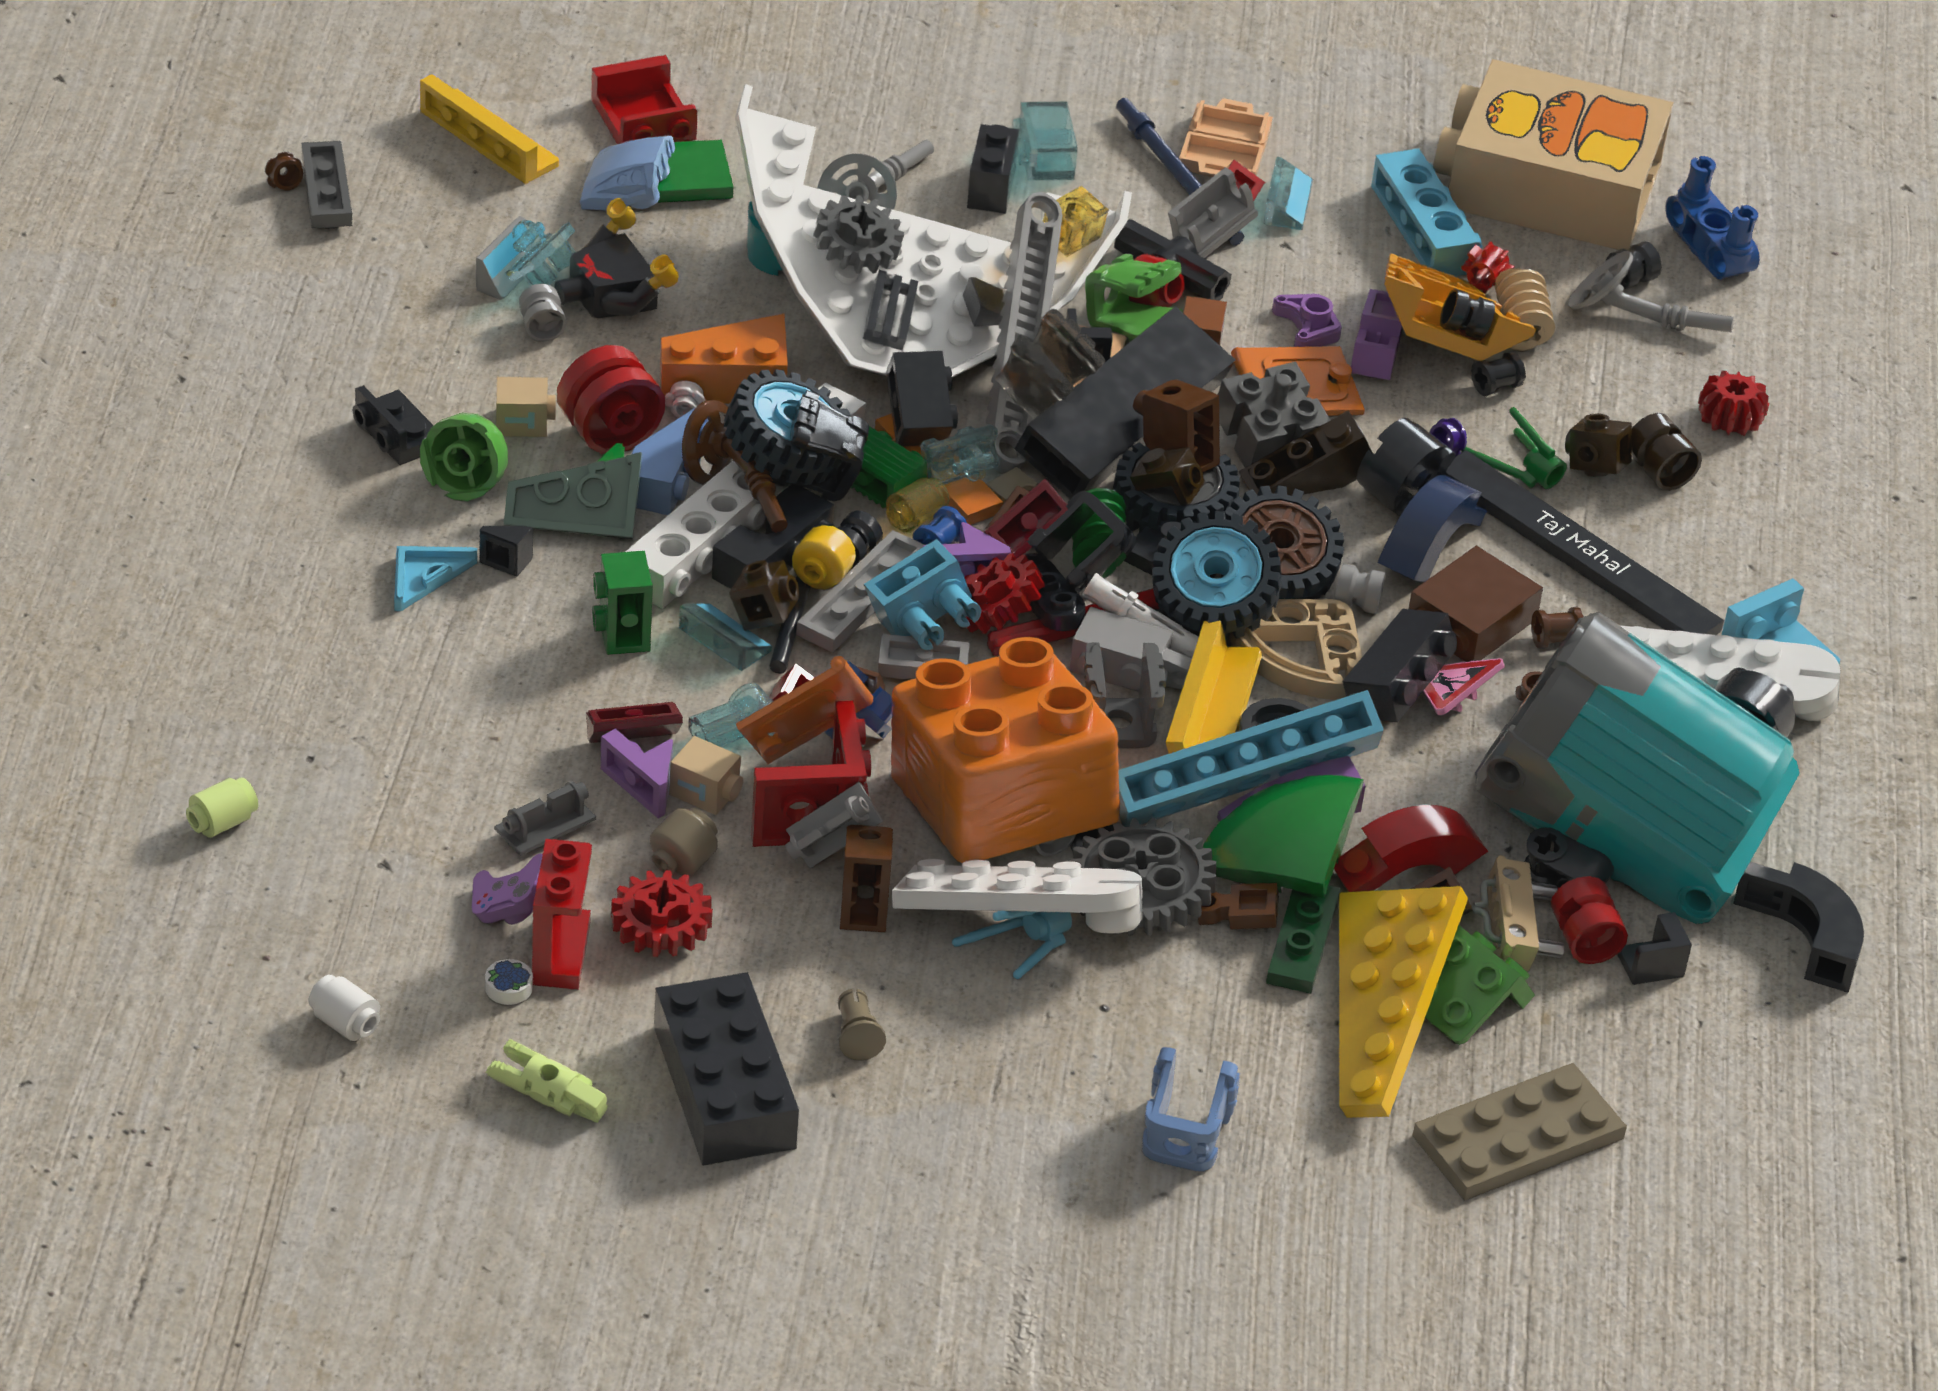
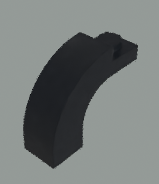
M1750 862L1738 882L1733 904L1780 918L1797 927L1806 936L1811 946L1804 979L1849 993L1864 941L1863 922L1851 898L1832 880L1799 863L1794 862L1789 874Z

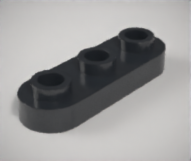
M1037 553L1024 554L1029 561H1034L1042 574L1041 579L1045 584L1043 588L1038 590L1041 598L1030 601L1029 605L1034 614L1045 627L1051 630L1070 631L1079 628L1086 616L1085 601L1067 583L1065 577L1050 560L1043 558Z

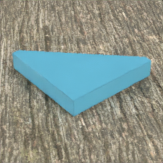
M397 546L394 611L406 609L477 564V548Z

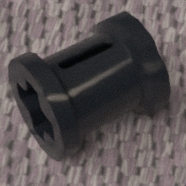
M1514 351L1504 353L1502 358L1490 362L1486 360L1475 361L1472 365L1471 376L1476 390L1485 397L1492 395L1496 389L1508 385L1513 388L1522 386L1526 378L1524 363L1519 355Z

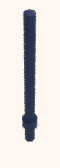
M1121 98L1116 103V109L1128 122L1127 127L1138 140H1143L1189 195L1201 187L1200 182L1155 131V124L1144 112H1139L1128 98ZM1240 230L1229 238L1228 241L1233 246L1239 245L1244 240V234Z

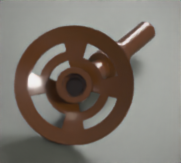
M707 400L700 403L689 416L682 438V459L688 476L695 483L705 485L733 460L745 473L744 479L752 497L759 500L772 531H784L788 523L774 494L776 486L772 477H770L769 470L766 468L761 473L754 468L756 461L753 460L749 463L741 458L743 450L735 451L731 446L733 439H727L725 431L727 427H724V423H721L720 413L726 417L728 407L716 400ZM706 419H708V422L705 424V426H704L703 429H702V432H701V435H700V439H699V443H697L700 429H701V427H702L704 421H705ZM703 456L709 464H712L709 474L705 473L699 464L698 459Z

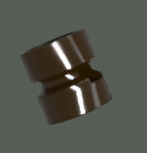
M1650 414L1639 420L1632 427V458L1640 466H1644L1647 475L1660 489L1667 491L1678 489L1687 484L1696 475L1702 462L1701 453L1685 435H1682V431L1666 414Z

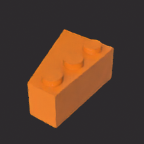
M785 313L661 337L660 388L664 396L670 393L671 387L675 383L691 381L702 388L706 401L716 400L724 404H730L741 382L744 379L747 380L748 376L752 373L759 375L760 371L769 370L773 375L776 369L784 370L787 377Z

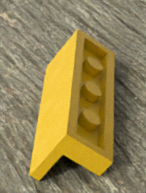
M433 74L420 80V112L524 184L559 167V158L459 89H453Z
M1221 621L1203 622L1166 739L1169 754L1239 731L1241 715L1246 710L1262 654L1259 647H1227Z

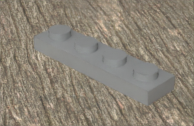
M892 530L846 574L839 584L835 585L797 622L796 635L833 653L875 612L864 583L920 550L924 544Z

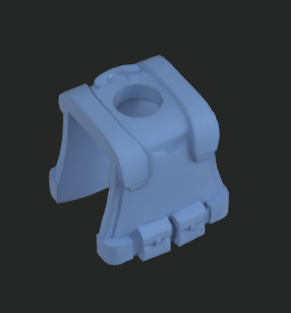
M1163 1047L1153 1069L1151 1088L1153 1099H1150L1146 1106V1128L1143 1133L1142 1152L1147 1158L1159 1163L1193 1171H1206L1212 1168L1216 1162L1218 1148L1215 1146L1222 1124L1229 1123L1237 1103L1240 1079L1238 1066L1235 1063L1223 1060L1206 1124L1169 1116L1166 1113L1172 1095L1176 1049ZM1178 1138L1187 1142L1189 1146L1176 1145L1168 1139Z

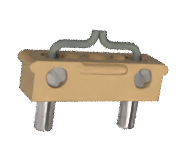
M1503 855L1496 857L1487 880L1480 884L1481 902L1473 903V913L1483 918L1485 935L1496 947L1494 953L1503 961H1506L1508 957L1512 958L1526 971H1529L1536 954L1561 958L1564 954L1565 947L1563 942L1538 939L1534 898L1552 901V897L1557 891V886L1532 882L1529 863L1509 860ZM1488 900H1489L1490 917H1489V914H1488L1485 910L1482 909V908H1485V906H1486L1487 903H1488Z

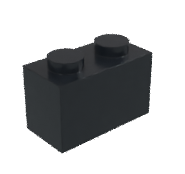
M980 124L970 168L968 209L1006 214L1016 169L1020 129L1008 128L999 124Z
M943 351L893 352L886 375L896 443L903 447L946 445L952 429L957 428L958 411L956 404H950L948 391L952 389V371L950 366H945Z

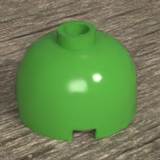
M462 412L440 420L431 428L420 446V464L426 479L432 486L437 484L442 490L450 492L445 494V496L453 500L470 501L485 495L501 480L508 465V447L502 432L493 422L478 414Z

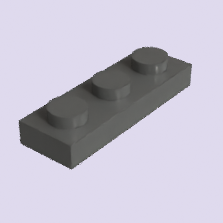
M302 142L301 154L312 228L333 229L352 226V208L342 142Z

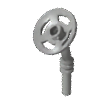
M924 140L899 156L892 155L883 162L873 156L861 153L841 156L830 163L824 170L817 189L831 193L838 192V195H845L856 199L857 195H861L863 202H866L868 199L871 201L875 199L878 201V206L894 210L897 201L895 181L903 177L908 168L934 152V146L929 140ZM858 163V169L844 172L838 180L832 178L836 171L843 166ZM874 168L875 171L869 174L871 169ZM858 175V179L850 182L848 186L843 184L844 180L848 177ZM883 184L886 185L887 193H878L877 188Z
M1629 251L1620 252L1597 267L1575 289L1568 301V305L1573 310L1590 306L1602 299L1605 304L1611 303L1614 307L1660 322L1662 327H1667L1670 324V327L1673 329L1679 325L1680 330H1684L1688 326L1732 333L1734 317L1690 311L1688 306H1683L1680 309L1679 305L1676 304L1671 308L1669 303H1665L1664 307L1623 293L1624 288L1620 282L1627 274L1633 261V255ZM1588 293H1591L1589 299L1584 301Z

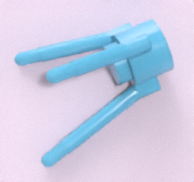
M997 911L993 913V920H1009L956 937L952 940V944L958 947L1023 926L1031 939H1040L1045 941V943L1013 972V977L1020 979L1051 950L1066 943L1063 933L1071 928L1072 917L1070 912Z

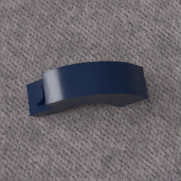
M1446 475L1436 476L1416 493L1399 517L1377 563L1413 580L1427 581L1440 553L1452 534L1465 523L1481 526L1487 511L1476 506L1482 492Z

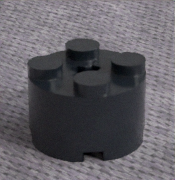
M1409 418L1395 421L1378 436L1377 439L1382 442V445L1375 454L1368 449L1357 472L1358 483L1399 517L1412 498L1427 482L1436 476L1446 474L1448 467L1456 456L1453 450Z
M1740 667L1734 668L1722 677L1713 688L1785 737H1788L1793 730L1795 723L1794 695L1789 687L1777 683L1769 676Z

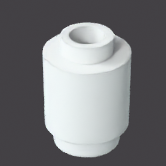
M326 975L314 985L310 992L308 1003L313 1008L314 1015L350 1041L368 1037L375 1031L380 1022L379 1002L344 977Z

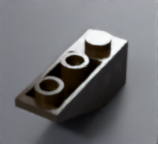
M1348 410L1238 472L1249 490L1253 489L1256 494H1258L1260 487L1269 486L1272 494L1275 493L1277 486L1287 487V495L1292 496L1295 489L1304 491V495L1343 488L1356 481L1357 472L1368 449L1371 452L1372 450L1363 432Z

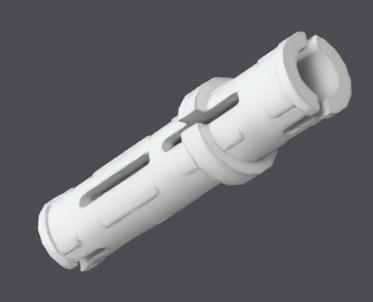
M1097 573L1093 576L1081 597L1098 605L1107 612L1173 631L1171 650L1190 658L1193 657L1199 636L1189 632L1181 625L1138 600L1139 595L1133 591L1127 593Z

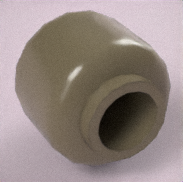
M693 807L689 810L677 808L651 833L650 845L654 852L651 858L654 864L663 872L671 870L672 874L677 872L681 875L691 876L718 849V840L716 838L718 829L715 823L701 810Z

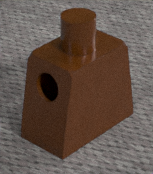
M1170 380L1151 390H1142L1136 395L1133 401V409L1136 413L1143 416V441L1150 450L1162 448L1165 451L1189 447L1202 472L1220 464L1219 395L1180 380Z
M866 825L847 826L840 929L886 933L893 829ZM862 885L873 887V897L861 898L857 896L858 887Z

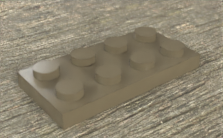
M1571 1063L1415 1122L1412 1136L1465 1201L1624 1139L1627 1125L1578 1067Z

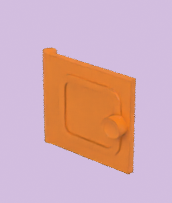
M1340 346L1236 347L1231 351V356L1236 359L1234 364L1238 375L1252 372L1259 379L1264 378L1267 368L1296 361L1310 384L1307 397L1311 399L1318 398L1328 416H1338L1348 410L1351 415H1364L1365 408L1351 375L1352 368L1347 364ZM1332 376L1337 379V383H1332L1328 377Z
M842 656L832 658L830 669L736 723L738 730L767 764L772 763L833 727L835 701L854 700L856 713L872 704L873 695Z

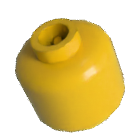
M822 525L814 527L796 546L792 556L793 569L806 585L814 589L826 590L833 588L843 580L852 568L856 558L855 547L851 539L834 526Z

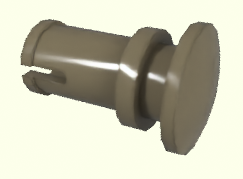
M848 989L838 998V1008L843 1019L840 1027L839 1047L842 1053L850 1059L859 1061L871 1059L884 1049L886 1034L875 1017L870 1014L866 993L857 989L856 996L858 1002H855L852 989Z

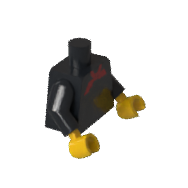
M615 198L610 201L606 209L611 221L607 226L602 224L592 239L581 250L571 255L569 278L558 280L554 284V288L559 294L561 305L580 300L591 317L597 319L619 315L634 316L639 312L657 309L658 294L660 293L659 287L661 285L666 288L672 287L679 279V274L669 256L666 254L657 256L649 265L625 233L617 234L619 229L626 230L631 228L636 222V215L630 206L626 207L621 198Z

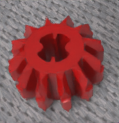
M1722 370L1719 376L1709 375L1708 381L1704 384L1703 390L1700 391L1698 399L1701 421L1710 423L1712 431L1721 429L1726 431L1727 435L1731 432H1737L1741 436H1745L1748 430L1758 431L1760 424L1764 421V417L1767 416L1769 408V396L1766 394V385L1756 383L1755 376H1742L1740 371L1736 374H1730Z

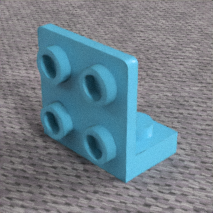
M1793 578L1733 604L1727 609L1722 635L1813 645L1828 651L1840 664V658L1797 621L1804 587Z

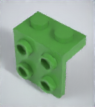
M1458 925L1425 1016L1426 1020L1456 1044L1466 1043L1507 997L1523 1009L1535 996L1526 982L1530 975L1523 967L1510 957L1503 961L1494 953L1496 947L1478 931L1471 935L1460 925Z

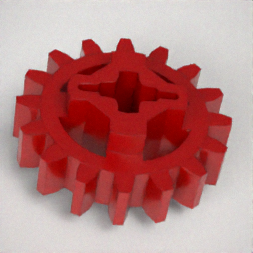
M1009 553L1004 560L994 557L987 567L980 564L977 566V574L964 577L972 596L971 599L981 608L980 618L975 623L966 616L970 623L967 629L973 633L979 628L982 634H986L992 626L996 627L999 631L1003 629L1006 621L1011 620V622L1016 623L1019 613L1032 610L1029 605L1030 601L1039 600L1041 595L1038 590L1045 586L1041 579L1042 574L1033 560L1029 561L1024 554L1016 559L1013 553Z
M651 870L647 871L646 880L643 881L635 876H631L629 878V888L619 886L617 888V898H612L613 932H620V942L622 944L634 941V951L637 953L643 951L646 947L652 949L653 957H658L661 950L667 949L675 957L678 954V947L681 946L692 951L695 949V939L705 941L707 939V929L712 928L713 909H711V895H703L704 885L701 883L690 886L689 875L684 874L678 880L673 879L671 870H666L663 877L657 878Z

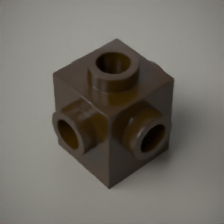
M1605 414L1586 415L1566 435L1565 451L1567 454H1570V469L1582 470L1585 475L1591 477H1602L1608 474L1617 475L1632 462V422L1609 420V416Z
M760 560L743 568L742 574L730 590L729 595L743 629L747 631L784 623L799 599V589L794 576L789 575L784 560L768 564L765 560Z

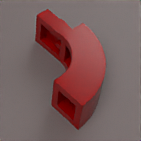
M1417 805L1393 811L1362 827L1361 829L1367 838L1342 854L1339 863H1335L1334 870L1349 892L1374 891L1399 873L1420 865H1436L1443 869L1450 867L1455 875L1489 851L1468 821L1457 811L1439 805Z

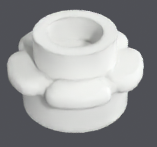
M679 381L671 387L670 393L666 394L665 405L671 408L672 414L680 418L706 400L703 396V390L698 384L691 381Z

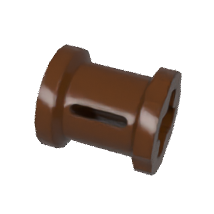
M1571 607L1568 609V612L1547 614L1544 610L1534 611L1531 620V631L1536 647L1544 649L1550 643L1562 642L1579 618L1584 617L1579 607Z

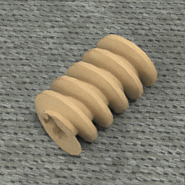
M1510 268L1504 270L1495 281L1497 300L1502 305L1500 312L1504 316L1507 311L1514 313L1521 318L1520 322L1530 324L1536 328L1533 337L1511 347L1516 351L1531 350L1536 346L1542 345L1553 336L1555 331V323L1545 279L1539 272L1530 269Z

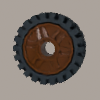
M1269 486L1260 487L1258 494L1251 489L1244 493L1243 498L1238 496L1234 499L1231 506L1227 507L1225 511L1226 520H1231L1233 513L1242 515L1243 524H1246L1251 519L1258 524L1259 532L1265 529L1270 535L1271 543L1274 542L1278 549L1282 576L1279 599H1320L1322 594L1325 595L1334 582L1343 557L1344 536L1343 532H1339L1340 524L1337 518L1330 520L1332 511L1327 506L1318 510L1319 500L1312 495L1307 501L1302 500L1304 491L1295 489L1291 496L1287 495V487L1277 486L1275 493L1272 494Z

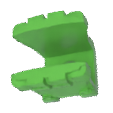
M1122 254L1115 258L1112 264H1104L1086 276L1085 280L1086 311L1090 326L1111 328L1112 331L1129 337V342L1134 340L1172 308L1129 301V296L1139 298L1171 282L1180 275L1181 264L1172 260H1166L1163 263L1142 262L1133 260V255ZM1106 287H1110V288H1111L1110 294H1109L1108 298L1105 300V299H1104V291H1105V288H1106Z

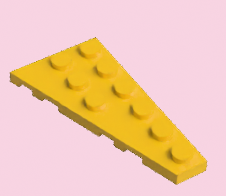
M1461 886L1339 893V1106L1347 1118L1389 1117L1468 901V897Z

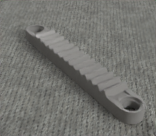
M1041 192L1032 193L1018 210L1014 238L1010 244V249L1012 250L1008 258L1010 265L1006 271L1008 279L1004 285V289L1007 290L1002 299V302L1005 304L1000 313L1003 318L999 324L1001 332L997 338L999 343L995 351L997 359L993 365L995 373L991 379V383L994 384L989 393V396L992 398L987 407L990 413L985 421V424H988L985 457L988 463L1001 473H1006L1016 467L1020 469L1027 461L1017 451V458L1005 456L999 448V443H1008L1015 448L1027 425L1036 418L1062 224V209L1059 203L1052 196ZM1031 208L1043 210L1048 217V222L1037 220L1033 216Z

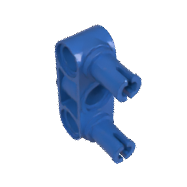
M1699 156V159L1695 157L1691 160L1688 178L1679 188L1677 194L1667 198L1665 211L1668 222L1687 244L1691 252L1698 257L1716 279L1722 280L1754 271L1758 268L1760 262L1758 247L1752 239L1754 226L1758 219V212L1749 205H1741V208L1737 206L1733 209L1732 213L1727 210L1710 189L1712 176L1716 169L1715 161L1707 156Z

